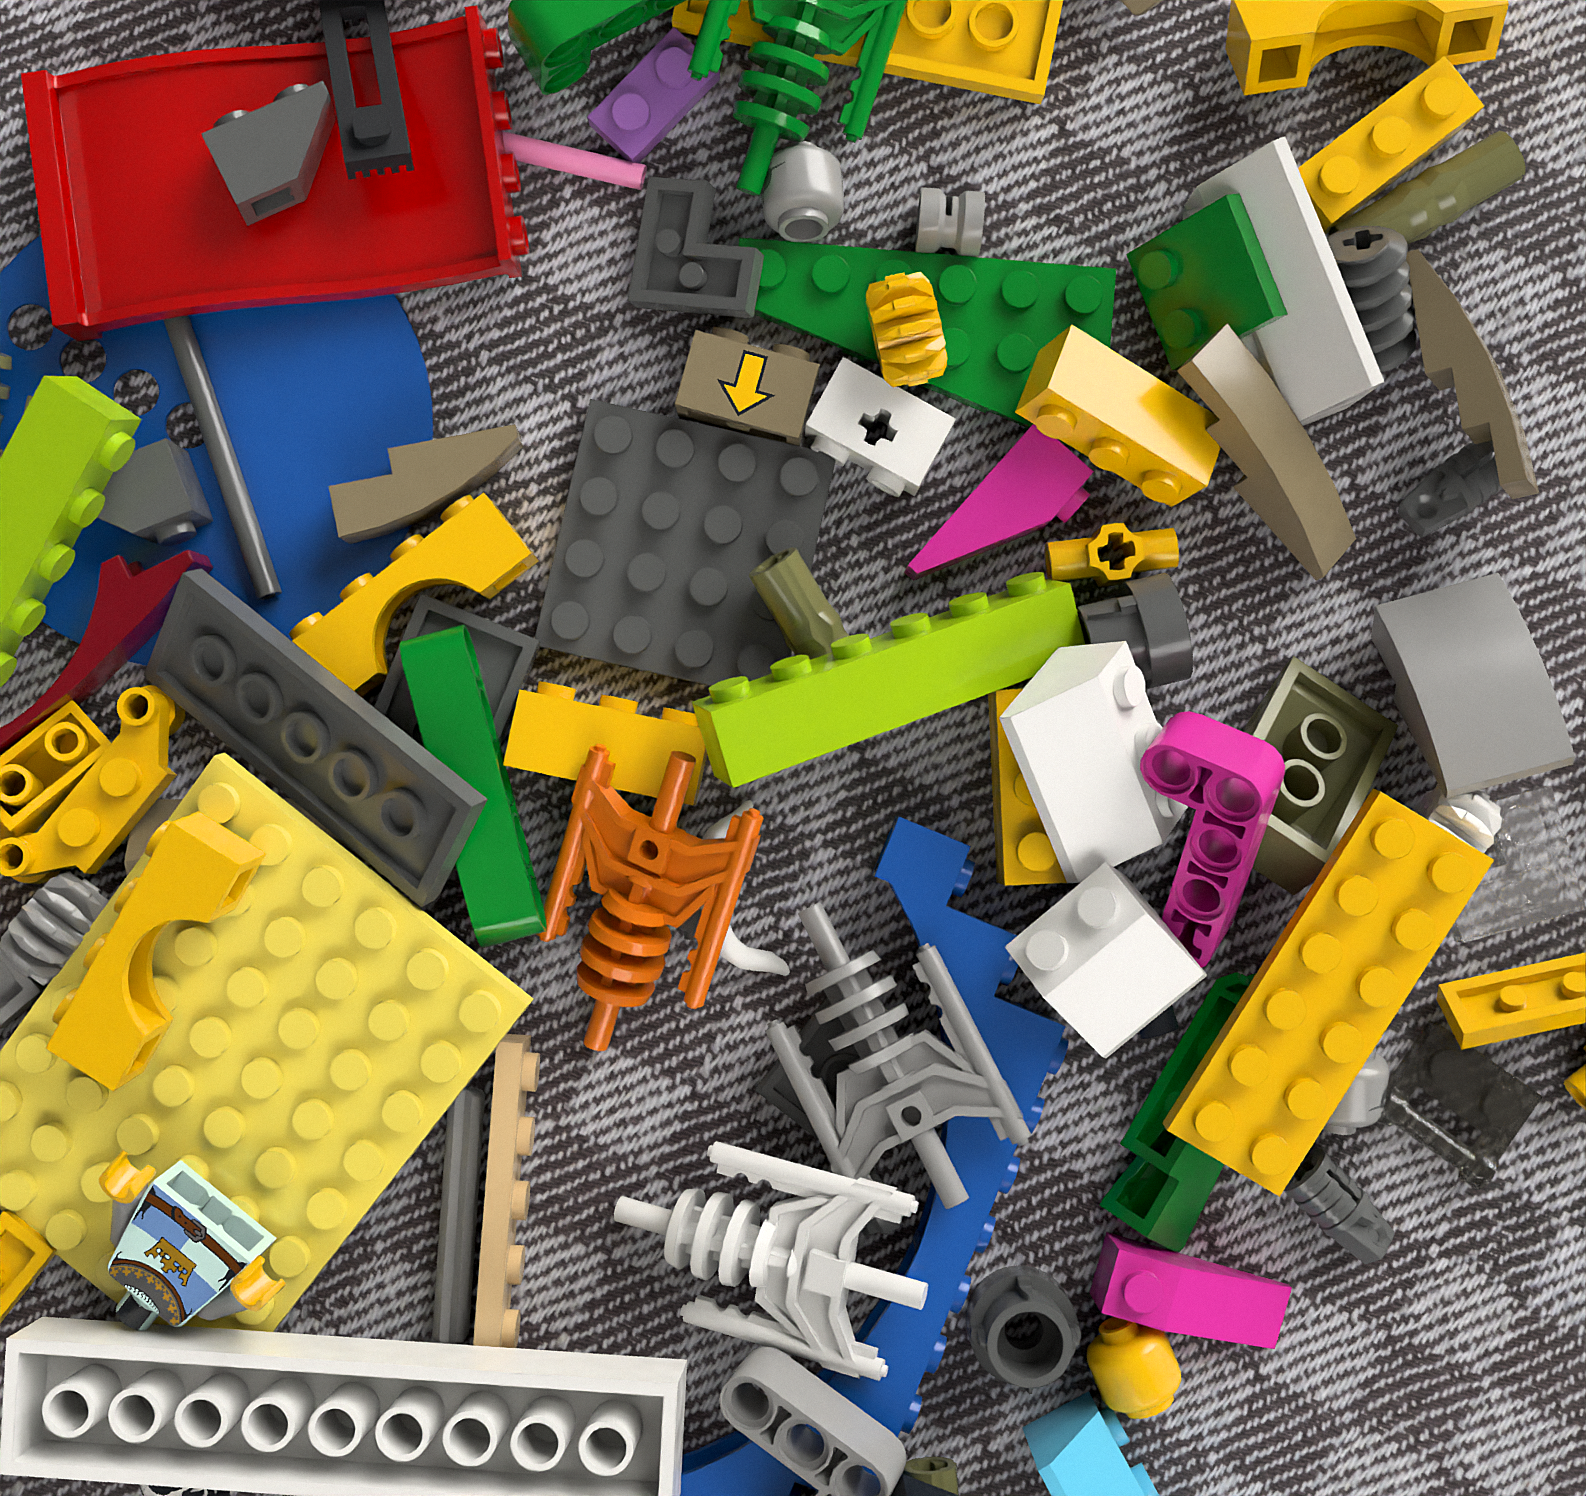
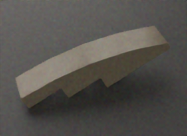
M1419 249L1407 252L1406 261L1410 267L1409 279L1425 374L1439 391L1455 387L1462 429L1475 444L1492 440L1499 483L1512 499L1538 494L1539 490L1524 429L1499 367L1470 316Z
M1226 324L1212 334L1177 372L1217 416L1206 428V431L1244 473L1233 486L1234 489L1317 581L1329 572L1356 540V536L1337 489L1306 430L1268 373L1231 327Z

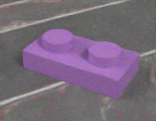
M675 27L662 38L587 116L589 125L627 161L640 163L720 80V70L716 74L709 71L708 77L702 78L701 81L690 77L691 73L687 69L695 46Z

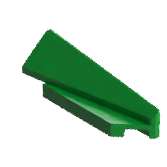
M1236 972L1216 979L1120 1142L1122 1146L1135 1153L1137 1157L1105 1195L1099 1205L1145 1237L1175 1252H1180L1185 1247L1224 1164L1167 1131L1163 1121L1256 973L1245 976Z

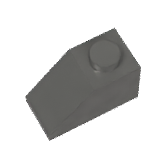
M167 438L134 450L127 463L118 471L113 472L102 492L105 496V503L97 517L152 543H159L160 546H173L186 542L197 535L195 528L214 521L188 451Z

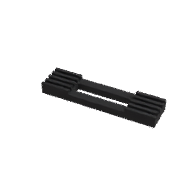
M318 0L348 179H356L355 172L362 171L363 178L371 177L370 170L377 169L378 175H385L384 168L391 167L392 173H399V166L406 165L407 171H413L414 166L384 0ZM359 18H366L382 104L356 108L343 28L346 27L345 20H352L353 26H359Z

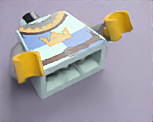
M122 1150L99 1177L101 1189L113 1199L110 1241L116 1250L107 1266L110 1276L128 1290L116 1306V1314L128 1327L144 1331L152 1325L158 1316L162 1317L171 1326L181 1327L195 1314L203 1319L212 1321L248 1309L256 1312L261 1310L286 1286L282 1278L279 1281H274L262 1269V1264L266 1260L261 1255L277 1238L183 1161H178L156 1178L148 1187V1182L156 1174V1169L147 1165L142 1171L137 1170L127 1159L129 1153Z

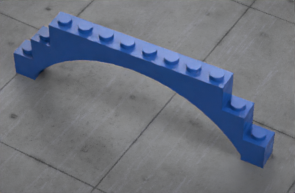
M895 816L872 875L889 883L911 925L918 947L929 943L930 947L936 946L1032 1134L1044 1107V1098L1038 1096L1047 1072L1056 1075L1068 1049L1069 1040L1062 1037L1066 1026L1056 1018L995 993L999 983L1005 986L1011 983L1018 968L1017 962L1005 948L1017 935L947 905L951 894L962 897L970 881L975 862L966 859L971 846L902 817ZM935 1005L939 1020L943 1012L940 1006ZM939 1020L941 1040L953 1048ZM955 1116L942 1123L940 1140L969 1198L957 1206L945 1209L931 1182L917 1229L895 1272L897 1275L928 1283L927 1296L922 1310L880 1298L854 1334L856 1342L879 1348L877 1357L885 1359V1365L888 1366L886 1377H881L880 1381L861 1376L859 1379L823 1368L815 1375L893 1432L897 1438L900 1431L909 1434L915 1425L922 1404V1396L916 1394L923 1374L925 1371L934 1374L940 1364L947 1337L940 1334L949 1311L958 1314L964 1305L971 1284V1277L965 1275L974 1251L983 1254L987 1248L996 1222V1218L989 1215L997 1193L998 1191L1004 1194L1009 1192L1019 1169L1020 1158L1013 1155L1018 1144H1012L1009 1137L1000 1141L989 1117ZM806 1424L812 1432L821 1435L816 1428ZM739 1430L695 1451L682 1455L680 1496H800L802 1486L794 1482L817 1490ZM861 1466L866 1472L877 1476L871 1469Z

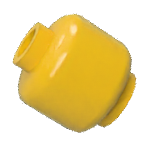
M1114 1316L1104 1321L1099 1326L1100 1334L1093 1339L1087 1349V1363L1103 1402L1110 1409L1125 1413L1129 1418L1133 1419L1148 1418L1166 1410L1174 1401L1173 1394H1175L1182 1381L1181 1370L1166 1332Z

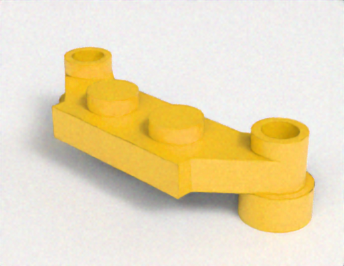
M147 685L141 688L133 687L124 691L117 702V713L121 719L119 735L38 832H26L17 838L10 837L0 841V874L11 876L14 880L21 883L34 884L46 883L50 878L56 877L60 871L77 867L84 873L96 874L177 776L168 767L169 736L181 727L185 718V710L156 685ZM148 702V711L144 715V707Z

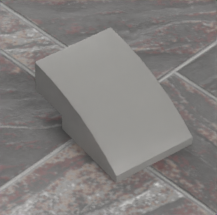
M1499 573L1375 606L1371 639L1396 684L1394 702L1445 798L1573 765L1575 755L1555 691L1530 631Z

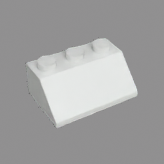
M1126 641L1057 648L999 717L1067 883L1082 882L1105 862L1114 867L1163 844L1188 808L1187 805L1153 790L1142 776L1140 770L1141 757L1162 730V726L1155 719L1145 692L1144 676L1141 670L1135 666Z

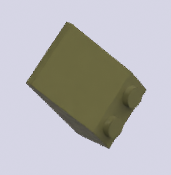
M1295 656L1286 663L1242 731L1274 746L1281 754L1285 764L1284 779L1252 868L1292 895L1297 894L1316 880L1360 810L1399 727ZM1195 809V811L1193 812V814H1192V816H1191V818H1190V820H1189V822H1188V824H1187V825H1189L1190 827H1191V824H1192V821H1193V818H1194L1196 809Z

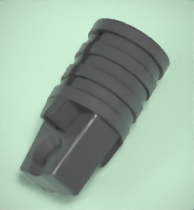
M1492 440L1479 444L1472 442L1462 447L1458 453L1451 455L1443 464H1439L1432 469L1430 474L1401 501L1397 511L1419 537L1423 538L1451 522L1468 515L1476 506L1483 504L1491 495H1495L1503 489L1499 483L1496 459L1492 458L1494 452Z
M1315 1149L1308 1152L1283 1191L1289 1197H1292L1302 1210L1306 1211L1313 1222L1319 1224V1228L1327 1236L1334 1239L1362 1263L1368 1264L1381 1260L1392 1242L1394 1230L1372 1204L1366 1192L1362 1188L1357 1187L1356 1182L1349 1175L1345 1174L1343 1169L1336 1162L1332 1161L1331 1157L1323 1149Z

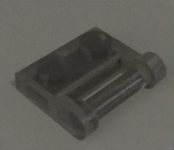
M1429 1020L1390 1076L1383 1114L1378 1122L1386 1127L1397 1126L1458 1169V1177L1475 1190H1480L1493 1179L1499 1166V1159L1543 1096L1473 1047L1461 1050L1452 1032L1439 1023ZM1416 1088L1482 1133L1472 1148L1409 1105L1410 1096Z

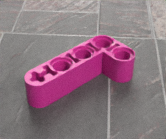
M1188 711L1177 713L1168 720L1141 757L1140 770L1144 780L1153 790L1196 809L1162 920L1199 966L1203 968L1210 961L1234 921L1284 779L1285 764L1276 748L1264 740L1202 714Z

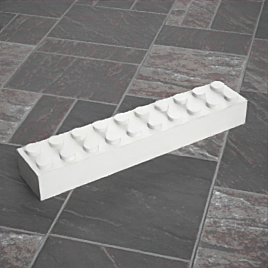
M41 1317L6 1338L0 1474L294 1496H680L687 1360L190 1326L174 1327L160 1324H152L148 1329L138 1331L128 1327L123 1322Z

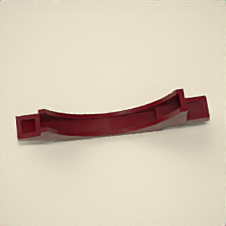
M186 550L147 570H144L139 561H134L127 565L123 556L120 555L101 563L94 608L80 645L54 684L30 708L0 728V756L70 700H73L79 706L97 692L163 626L182 573L202 568L209 574L213 566L208 556Z

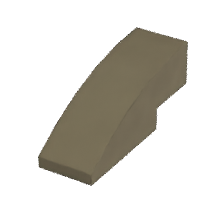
M516 425L387 448L392 474L328 486L338 537L348 544H353L391 534L428 519L449 507L458 499L469 495L494 476L523 448L521 435Z

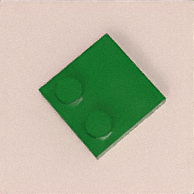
M1240 193L1221 197L1126 254L1172 371L1178 370L1212 334L1226 324L1231 327L1239 339H1242L1288 315Z

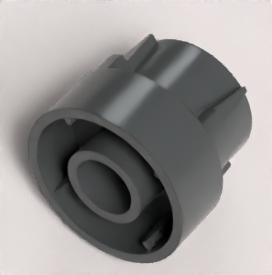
M1167 573L1123 582L1118 595L1106 597L1103 601L1076 607L1085 645L1126 641L1135 666L1141 670L1144 676L1146 689L1191 678L1193 673V651L1188 622L1179 593Z
M1008 1266L986 1276L971 1294L966 1309L967 1334L977 1360L987 1372L1003 1382L1018 1386L1020 1390H1026L1028 1394H1032L1033 1388L1043 1387L1054 1382L1064 1373L1076 1350V1346L1080 1345L1081 1331L1070 1299L1062 1286L1052 1276L1030 1266ZM1031 1312L1038 1317L1035 1331L1025 1338H1013L1005 1333L1006 1322L1019 1313Z

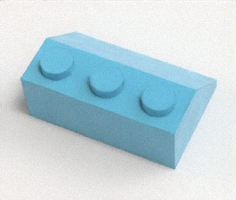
M1089 1391L1022 1427L1038 1472L1051 1496H1159L1142 1462L1130 1468L1119 1447L1127 1444L1130 1440L1114 1410L1106 1407L1099 1411Z

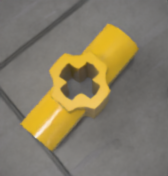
M1124 523L1102 525L1090 538L1047 542L1044 547L1048 579L1070 581L1093 578L1098 587L1119 585L1129 579L1132 573L1172 569L1178 567L1179 547L1174 528L1131 533ZM1108 541L1113 542V550L1122 549L1125 557L1123 561L1114 567V570H1110L1109 561L1100 562L1097 552L1105 547Z

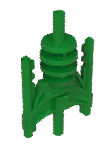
M709 0L687 69L691 73L690 77L692 79L701 81L702 78L708 77L709 71L715 74L718 73L724 55L720 51V43L722 40H728L731 33L727 20L729 16L737 14L741 0ZM748 0L751 20L763 25L762 30L774 38V42L757 41L752 43L747 57L764 70L763 72L743 70L738 82V87L753 96L752 102L734 101L733 117L754 129L736 185L738 190L754 196H760L778 138L803 142L809 133L810 127L796 119L797 114L816 115L822 99L805 88L806 84L826 86L830 72L826 65L814 58V54L828 55L832 53L836 56H841L865 34L855 65L859 70V76L856 80L850 81L847 89L851 93V101L848 104L842 105L837 123L845 125L842 132L846 136L845 140L856 143V140H862L908 0Z

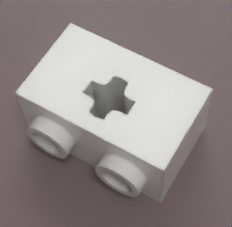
M843 357L806 423L805 436L814 441L810 447L817 453L821 451L836 460V465L844 466L848 459L868 470L869 474L866 479L882 491L899 497L904 490L915 496L951 432L956 419L899 387H891L883 378ZM878 421L883 422L888 426L886 437L889 440L881 438L875 446L865 442L867 430L863 426L873 428Z

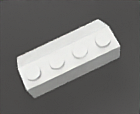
M1284 136L1268 143L1198 185L1184 205L1186 211L1183 212V220L1225 195L1240 193L1288 315L1240 340L1271 377L1302 426L1347 409L1383 384L1384 379Z

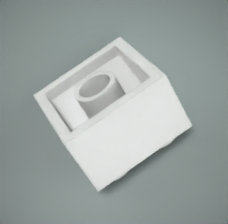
M1106 862L1005 946L1042 997L1103 1058L1110 1056L1207 976L1129 878Z

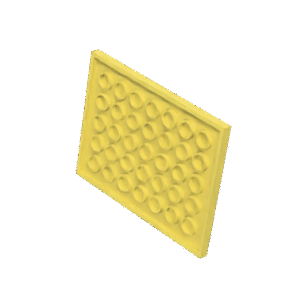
M222 753L215 755L168 820L174 821L200 811L265 852L266 856L235 910L209 923L175 920L170 922L160 935L152 960L153 980L162 1003L174 1019L144 1072L115 1091H112L47 1050L46 1046L58 1026L52 1021L54 1012L71 990L79 988L88 972V969L83 967V961L87 952L100 936L110 932L119 916V913L114 911V905L118 896L132 879L141 876L150 857L145 852L90 926V931L82 937L83 941L62 970L53 977L0 1051V1210L8 1209L15 1213L46 1238L51 1246L57 1249L55 1252L57 1256L118 1304L128 1290L111 1277L107 1265L116 1250L110 1241L113 1199L101 1189L99 1177L122 1150L129 1153L127 1159L137 1170L142 1171L147 1165L156 1169V1174L148 1182V1187L156 1178L181 1160L277 1238L261 1255L266 1260L262 1264V1269L270 1279L279 1281L282 1278L286 1283V1286L259 1311L255 1312L248 1309L212 1321L203 1319L195 1314L183 1326L274 1332L534 999L229 755ZM160 1316L152 1323L170 1325Z

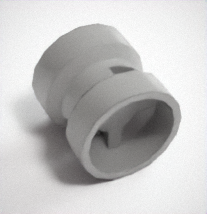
M921 187L917 212L915 252L935 253L941 247L954 248L959 255L978 257L983 234L985 192L964 191L959 196H946L939 188Z

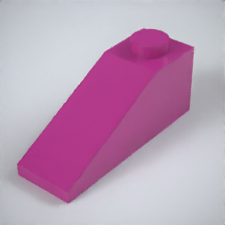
M1032 424L908 564L904 573L913 581L1039 531L1055 515L1066 523L1091 495L1081 486L1094 471L1059 440L1044 435L1037 429L1035 424Z
M1106 1232L1089 1293L1103 1314L1166 1332L1275 1349L1292 1287L1289 1284Z

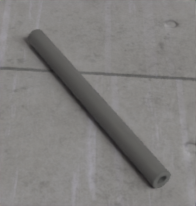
M187 315L163 319L257 600L276 597L282 594V590L190 317Z

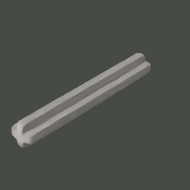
M465 1087L447 1110L432 1329L434 1341L444 1344L463 1343L469 1334L485 1103L483 1090L473 1087Z

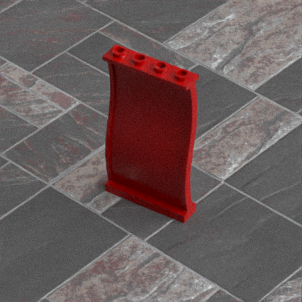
M475 5L465 7V16L390 33L414 170L407 171L406 165L399 166V173H392L391 167L384 168L385 175H378L377 169L370 170L371 177L363 178L362 171L355 172L356 179L351 180L348 179L344 163L325 42L202 49L152 55L102 64L62 75H51L47 70L21 73L53 327L76 341L103 338L102 332L193 314L406 293L503 274L508 275L509 278L522 277L520 255L529 254V241L523 216H514L511 193L521 192V182L514 152H505L503 131L512 130L513 124L506 90L497 91L494 69L504 68L503 49L497 27L488 29L478 6ZM370 36L345 39L356 108L382 104ZM323 81L329 92L336 120L307 200L247 226L201 133L213 129L214 123L230 112L237 110L252 112L272 103L279 92L297 84L312 86Z

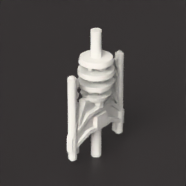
M716 1141L713 1145L709 1146L707 1156L710 1157V1162L718 1164L717 1173L733 1178L738 1173H743L748 1177L749 1182L755 1184L765 1179L771 1183L773 1189L798 1195L799 1197L777 1201L770 1208V1213L761 1227L760 1208L756 1203L747 1199L743 1200L734 1211L732 1196L719 1191L713 1193L706 1203L705 1193L702 1189H686L679 1197L673 1210L624 1196L619 1198L614 1211V1220L665 1235L664 1256L666 1262L680 1270L690 1260L691 1273L695 1277L706 1281L714 1275L719 1266V1281L722 1285L733 1287L740 1284L747 1270L750 1269V1285L757 1287L755 1301L771 1315L753 1311L750 1315H744L739 1311V1306L730 1304L727 1308H720L715 1299L698 1295L695 1302L689 1301L687 1305H683L680 1315L683 1316V1321L765 1347H774L782 1352L818 1362L823 1368L859 1379L861 1376L880 1381L881 1377H886L888 1366L885 1365V1359L877 1357L879 1348L855 1341L846 1308L849 1289L922 1310L924 1306L928 1283L855 1263L859 1232L872 1217L900 1224L903 1215L910 1217L912 1213L917 1212L918 1202L915 1201V1196L896 1191L897 1187L864 1178L852 1179Z

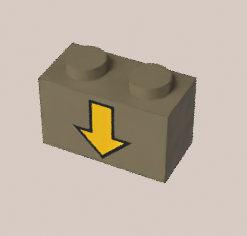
M713 327L711 334L695 330L675 401L678 417L734 432L800 446L819 379L820 364L810 362V354L790 345L774 344L772 351L749 345L748 336L732 329Z

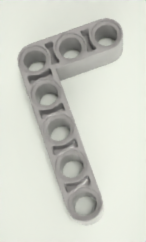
M765 1346L753 1349L743 1359L722 1388L720 1408L724 1417L733 1427L815 1487L817 1490L813 1496H891L906 1465V1451L902 1442L893 1432L784 1352L774 1347ZM752 1383L761 1387L766 1395L758 1392ZM806 1424L816 1428L821 1435L812 1432ZM861 1466L871 1469L877 1476L866 1472Z

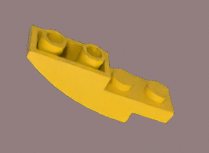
M70 700L0 756V841L10 837L17 838L26 832H35L50 818L111 744L109 739L73 700Z

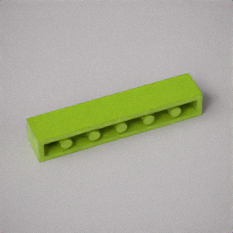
M43 376L0 458V687L9 680L17 666V659L13 656L23 638L33 632L42 621L46 612V606L43 604V601L54 582L60 580L72 566L75 559V551L72 548L82 529L90 525L100 514L105 503V496L102 492L113 472L121 469L131 457L135 448V439L132 437L142 420L77 376Z
M1043 572L1019 575L1006 581L1007 590L988 597L985 592L966 594L949 601L950 610L932 617H929L927 613L903 616L890 623L892 631L873 638H869L868 634L847 636L833 642L830 645L832 652L811 660L808 655L788 657L773 663L770 666L772 674L748 682L747 677L740 676L729 678L710 686V696L693 701L692 705L714 776L730 787L735 788L1034 677L1057 648L1085 645L1071 584L1047 579L1044 577Z

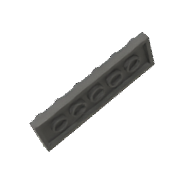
M202 568L183 572L143 676L418 905L423 907L437 900L488 799Z

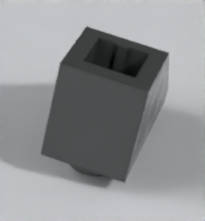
M323 81L312 86L306 84L290 86L279 92L272 103L252 112L246 110L230 112L219 118L214 123L213 129L201 133L247 226L307 200L336 120L332 101Z

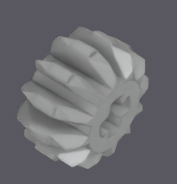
M70 871L50 878L45 886L37 890L28 903L21 907L18 915L8 924V930L1 937V955L12 963V968L26 978L31 977L42 985L49 984L83 941L82 937L90 931V926L109 900L100 894L101 890L85 878L81 880Z

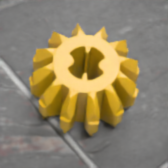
M903 272L886 276L884 281L869 284L865 295L868 318L884 380L891 387L906 384L911 387L928 383V379L943 376L948 359L945 349L946 343L937 300H935L929 279L921 272L905 275Z

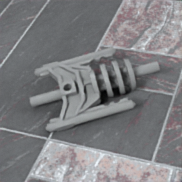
M821 902L799 912L798 915L827 971L826 974L805 984L808 996L824 990L831 1005L814 1014L819 1025L839 1017L845 1031L828 1040L835 1051L853 1044L860 1056L847 1065L848 1068L837 1074L836 1106L822 1078H816L812 1075L811 1067L814 1062L810 1055H804L800 1051V1044L803 1040L796 1026L793 1025L787 1028L784 1021L779 1023L776 1019L767 1024L769 1029L765 1030L831 1163L832 1172L856 1180L864 1178L873 1181L869 1173L884 1151L911 1139L945 1209L959 1205L967 1200L969 1196L934 1127L955 1116L989 1117L1000 1141L1009 1137L1011 1143H1017L1019 1147L1029 1142L1028 1137L1031 1136V1133L1006 1081L1003 1080L936 946L930 947L929 943L919 947L920 953L916 954L920 962L912 965L920 982H926L930 985L931 994L928 998L932 1005L935 1004L941 1007L943 1014L939 1020L953 1048L926 1029L915 1035L913 1032H910L898 1038L892 1024L909 1013L905 1002L885 1010L879 995L896 987L897 984L891 975L874 983L872 982L866 967L880 961L881 959L872 950L850 961Z

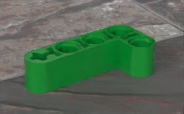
M512 0L508 6V36L542 94H554L574 84L588 71L592 50L686 0Z

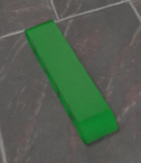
M463 624L403 640L400 642L401 660L425 749L488 799L455 863L477 941L482 948H487L546 932L547 922L543 902L506 766L503 765L504 756L477 655L468 629Z

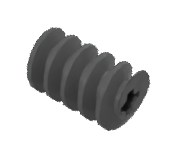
M1358 226L1333 233L1327 237V241L1380 372L1394 369L1412 355L1417 343V335L1413 329L1415 315L1411 307L1413 295L1408 283L1410 277V267L1406 261L1408 244L1402 234L1381 226Z

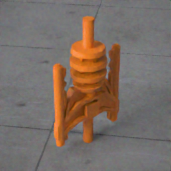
M597 743L595 746H590L586 761L581 765L571 799L573 803L543 906L547 930L537 935L540 940L549 942L556 939L557 935L563 936L566 934L571 919L567 914V907L573 906L577 898L573 892V886L581 883L587 864L591 890L603 895L601 899L603 907L593 912L587 924L589 934L585 935L579 952L583 961L577 965V984L586 994L596 999L583 1041L586 1047L595 1051H605L608 1049L620 1007L644 1005L654 992L655 984L653 981L658 980L666 964L663 954L667 953L671 945L672 934L666 925L678 928L702 907V913L694 935L698 942V947L689 951L687 959L691 963V969L685 970L682 973L677 989L685 992L683 1000L689 1008L697 1009L704 1005L745 875L750 871L761 837L758 834L764 818L760 815V811L754 808H750L749 811H743L741 817L736 814L732 816L725 838L702 840L676 827L696 763V758L685 752H671L651 817L633 810L610 785L616 763L608 760L610 751L606 749L605 745Z

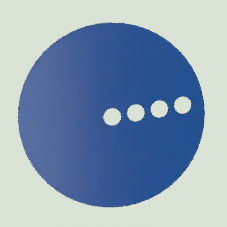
M41 235L24 247L0 273V353L12 357V370L0 368V383L11 387L9 399H0V413L4 415L0 426V449L3 452L24 414L27 396L34 395L43 376H66L61 366V356L64 348L71 341L75 340L53 327L52 336L44 346L35 350H24L17 347L9 336L8 325L10 318L16 310L23 306H41L51 316ZM394 294L358 299L241 308L189 315L282 594L266 600H257L205 443L195 448L183 449L189 453L214 521L195 528L197 535L186 542L173 546H160L159 543H152L96 518L90 525L82 529L72 548L75 551V559L72 566L60 580L53 583L45 597L43 604L46 606V612L42 621L58 633L80 644L94 608L101 563L120 555L123 556L127 565L134 561H139L144 570H147L186 550H191L208 556L213 566L209 575L292 641L289 632L299 622L316 612H320L325 616L343 602L339 594L348 584L366 573H371L375 577L383 571L392 561L390 554L404 541L412 525L391 534L348 544L338 537L328 486L392 474L387 448L433 440V404L427 368L416 334L406 312ZM164 321L145 322L102 332L103 338L94 340L98 341L105 351L106 365L98 378L87 383L115 401L114 388L118 379L123 374L133 370H142L151 374L158 384L159 397L156 405L149 412L138 415L142 420L132 437L135 439L134 450L165 438L171 441L167 433V419L177 406L191 403ZM161 628L128 662L148 665Z

